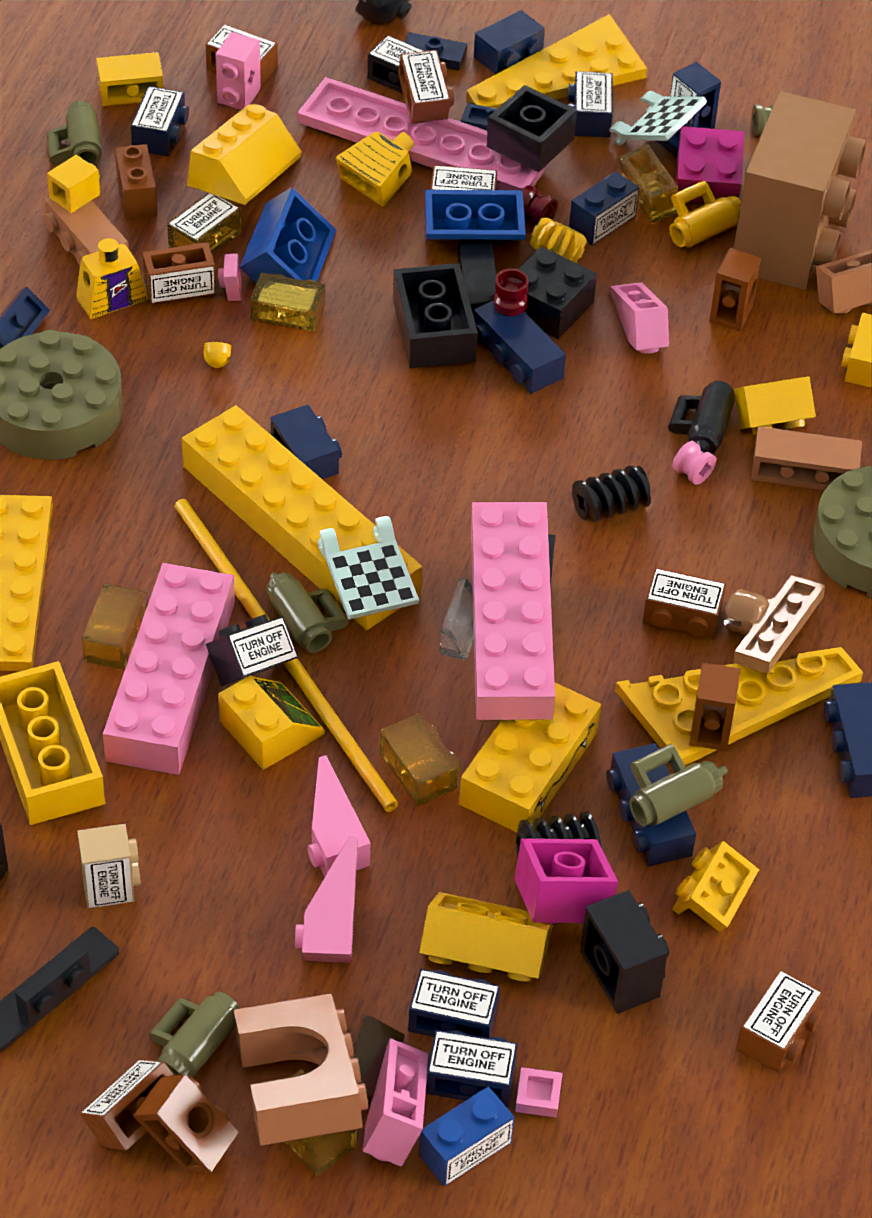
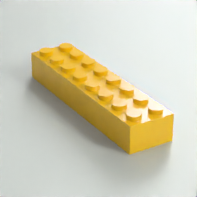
M237 405L182 437L183 467L320 590L328 589L338 605L345 611L326 559L318 547V539L321 538L319 535L320 531L333 528L337 536L339 549L344 551L378 543L373 534L375 525ZM398 545L416 593L420 596L422 565ZM400 608L353 619L367 631Z

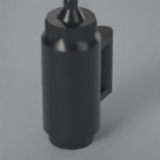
M713 381L703 389L701 396H679L668 425L669 431L675 434H688L689 442L694 441L700 445L702 452L713 454L722 443L735 403L733 388L726 382ZM688 409H696L693 420H685Z

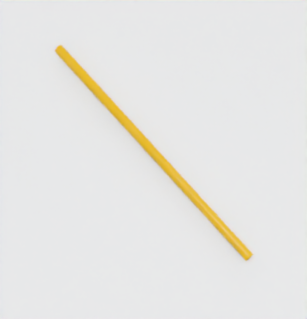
M186 499L178 500L175 503V509L218 571L234 575L235 595L250 617L253 619L265 615L266 613L188 501ZM298 658L285 663L284 666L384 810L386 812L393 811L398 806V801Z

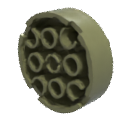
M45 330L42 333L21 337L0 348V444L17 454L35 459H65L77 456L76 451L91 445L97 448L115 432L123 414L121 373L117 361L104 346L88 336Z
M872 466L848 471L827 486L819 501L812 534L814 555L825 573L846 589L850 585L867 592L866 597L872 598Z

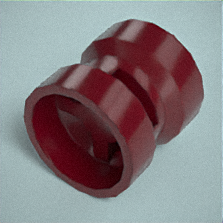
M531 185L525 186L522 189L524 218L529 217L535 225H538L541 218L553 219L557 212L558 201L549 195H540V191Z
M512 268L504 269L496 275V292L493 305L498 313L505 316H517L526 310L528 298L526 293L528 291L529 279L523 271Z

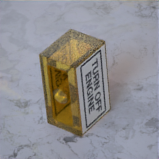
M208 193L167 223L169 248L208 242L211 254H214L241 233V208L220 196Z

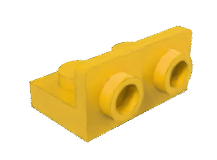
M724 841L710 850L705 847L697 854L692 862V866L695 869L692 875L686 877L677 888L675 894L679 898L672 908L678 915L690 908L719 932L729 926L759 871L756 866Z

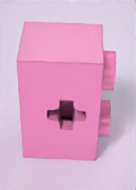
M231 32L216 52L217 103L242 110L248 104L250 105L261 89L260 40Z

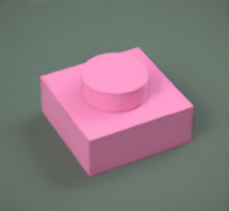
M238 253L225 254L224 268L218 269L219 286L226 289L228 301L241 300L242 273L239 268Z
M521 1067L515 1112L557 1118L563 1073Z

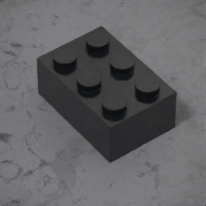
M460 264L394 269L393 302L409 368L476 362L478 332Z

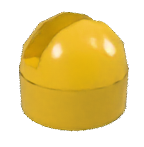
M222 342L204 343V358L210 366L221 368L229 362L231 356L230 344Z

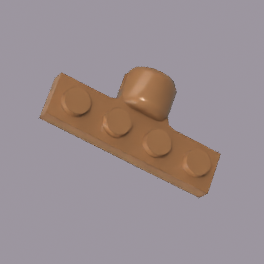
M791 575L773 599H767L764 595L744 589L735 590L725 607L728 619L724 620V626L729 631L745 635L746 637L735 650L734 663L754 671L769 674L824 598L825 585Z

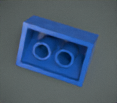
M291 187L265 203L239 268L262 289L309 297L312 295L336 229Z
M425 190V241L491 240L508 242L525 240L523 191Z

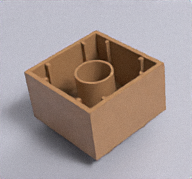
M783 91L779 92L746 170L734 245L735 250L761 257L758 278L806 290L815 266L835 260L841 231L832 229L830 226L834 224L847 228L857 190L850 188L851 181L845 180L843 177L857 178L867 143L865 139L851 136L856 109Z

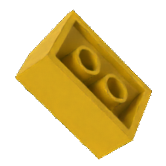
M439 892L428 905L419 953L429 955L428 959L435 963L449 965L452 964L453 960L468 963L470 970L476 972L491 973L492 969L508 972L507 977L528 982L531 981V977L539 978L543 970L553 925H551L552 923L541 924L533 922L527 910Z

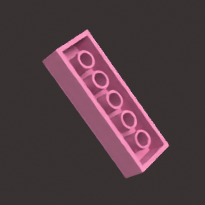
M472 502L471 544L476 720L553 719L555 682L547 502Z
M162 563L103 731L105 762L180 775L214 670L206 644L219 638L217 631L228 627L235 605L234 575Z

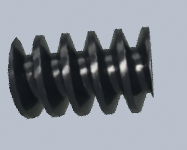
M634 465L626 466L624 470H613L611 475L609 473H602L598 478L588 477L585 482L578 480L572 484L574 506L581 519H585L586 514H588L593 522H598L600 519L599 510L602 511L605 518H611L613 506L618 514H624L625 503H627L632 511L638 509V499L644 507H649L651 504L650 484L644 469L639 465L636 467Z
M588 811L581 812L578 819L573 813L566 814L563 822L558 815L551 816L548 824L543 818H536L533 827L528 820H521L516 833L517 859L521 839H597L601 846L598 827L593 816Z

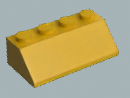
M248 104L191 150L187 186L246 205L301 157L302 151L276 113L267 111L261 105Z

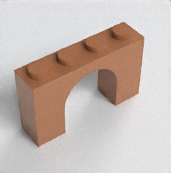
M332 993L234 1010L237 1044L243 1068L287 1060H304L320 1065L315 1070L298 1077L250 1085L254 1120L260 1146L363 1128L361 1110L368 1109L366 1088L364 1083L358 1084L361 1083L360 1069L357 1058H354L351 1035L347 1033L343 1008H335Z

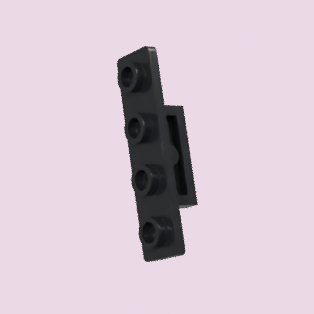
M90 927L0 1001V1053L119 955V947L96 927Z

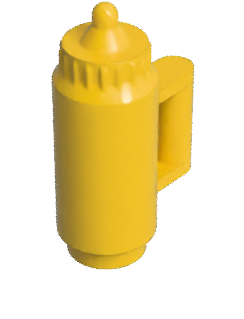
M706 181L699 182L671 196V201L679 217L670 225L669 232L673 242L678 247H692L735 227L738 223L741 206L740 199L736 196H728L715 200ZM702 196L706 205L688 212L685 203Z

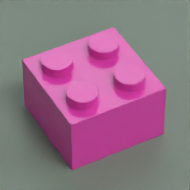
M682 126L677 150L675 193L699 182L706 181L715 200L728 196L739 198L742 185L745 132ZM702 196L689 201L695 203H705Z
M521 839L514 880L533 922L541 924L552 923L551 925L556 923L584 924L586 906L616 895L618 880L597 839Z

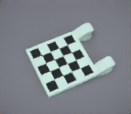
M648 91L640 99L641 102H647L650 105L646 110L647 113L632 127L624 122L617 121L609 131L615 132L619 136L615 140L618 145H623L627 140L668 141L707 101L705 97H663L656 92Z
M388 516L375 519L376 526L373 528V534L378 543L340 551L333 528L320 531L319 535L321 538L318 539V547L326 559L348 620L419 603L418 595L396 542L391 519Z

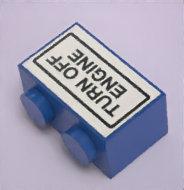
M488 1086L423 1128L420 1133L419 1156L443 1186H446L512 1142L514 1116Z

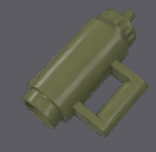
M80 100L70 104L66 114V125L50 130L47 133L49 158L52 164L63 163L75 155H78L94 166L98 164L102 156L97 114L90 103ZM68 138L69 147L61 149L60 141Z
M273 572L270 575L271 580L266 586L269 601L277 614L283 616L288 630L301 648L306 649L310 653L319 652L330 644L332 640L331 631L343 629L349 624L347 616L328 589L307 592L301 582L289 573L277 574ZM316 604H320L330 618H325Z
M669 744L630 764L631 770L641 788L629 800L631 812L641 826H656L711 799L714 793L722 789V776L727 774V768L725 766L717 768L711 761L693 763L685 767L676 748ZM670 762L674 773L651 784L646 773Z
M215 992L213 996H207L200 1005L179 998L149 1033V1037L154 1043L164 1047L162 1055L157 1061H163L173 1076L184 1074L190 1077L195 1076L234 1029V1010L240 1009L238 1004L230 996L222 992ZM186 1015L190 1016L174 1036L170 1035Z

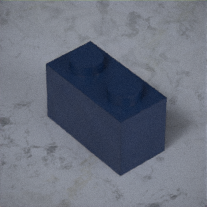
M520 10L475 33L474 58L494 74H498L543 50L545 28L524 11Z
M309 404L270 417L271 436L321 479L339 474V458L342 457L341 447L335 438L331 439L320 415L316 416Z

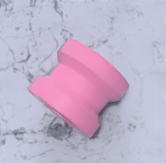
M690 441L678 451L673 460L672 467L676 472L688 475L690 482L699 485L713 471L716 457L710 452H702L700 445Z

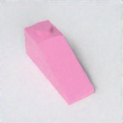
M642 282L610 286V293L628 342L641 353H655L659 351V348L669 347L668 307Z
M321 756L318 761L312 821V844L307 847L311 863L315 868L320 867L324 876H326L348 837L358 836L357 870L370 866L371 843L327 756Z
M358 836L348 837L304 912V924H296L295 949H302L303 961L351 963Z
M390 1038L365 1125L363 1152L372 1155L378 1160L388 1161L401 1167L423 1130L428 1053Z

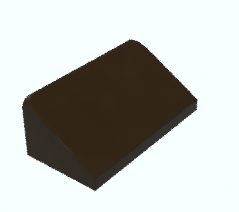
M365 1015L355 1046L354 1058L358 1060L361 1083L358 1084H365L368 1104L371 1105L387 1044L390 1038L403 1043L405 1035L376 1018Z

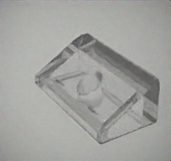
M461 577L441 628L439 652H441V655L466 660L474 641L473 587L467 578Z

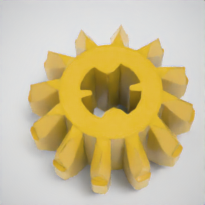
M547 217L540 219L532 232L530 240L532 248L538 250L542 246L575 263L581 258L587 242L583 234Z

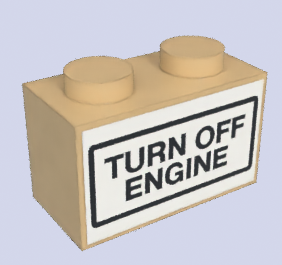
M126 824L77 830L87 909L135 902L133 886L141 885L138 866L139 857L136 838L128 839Z

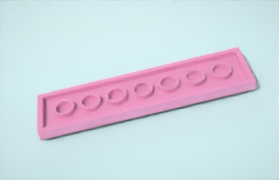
M327 77L323 79L297 112L298 123L357 143L373 132H380L391 140L395 139L401 132H405L414 142V147L408 152L410 161L431 168L434 165L498 170L496 190H522L527 185L534 187L549 165L547 164L540 172L534 171L486 147V130L450 118L411 124L405 103Z

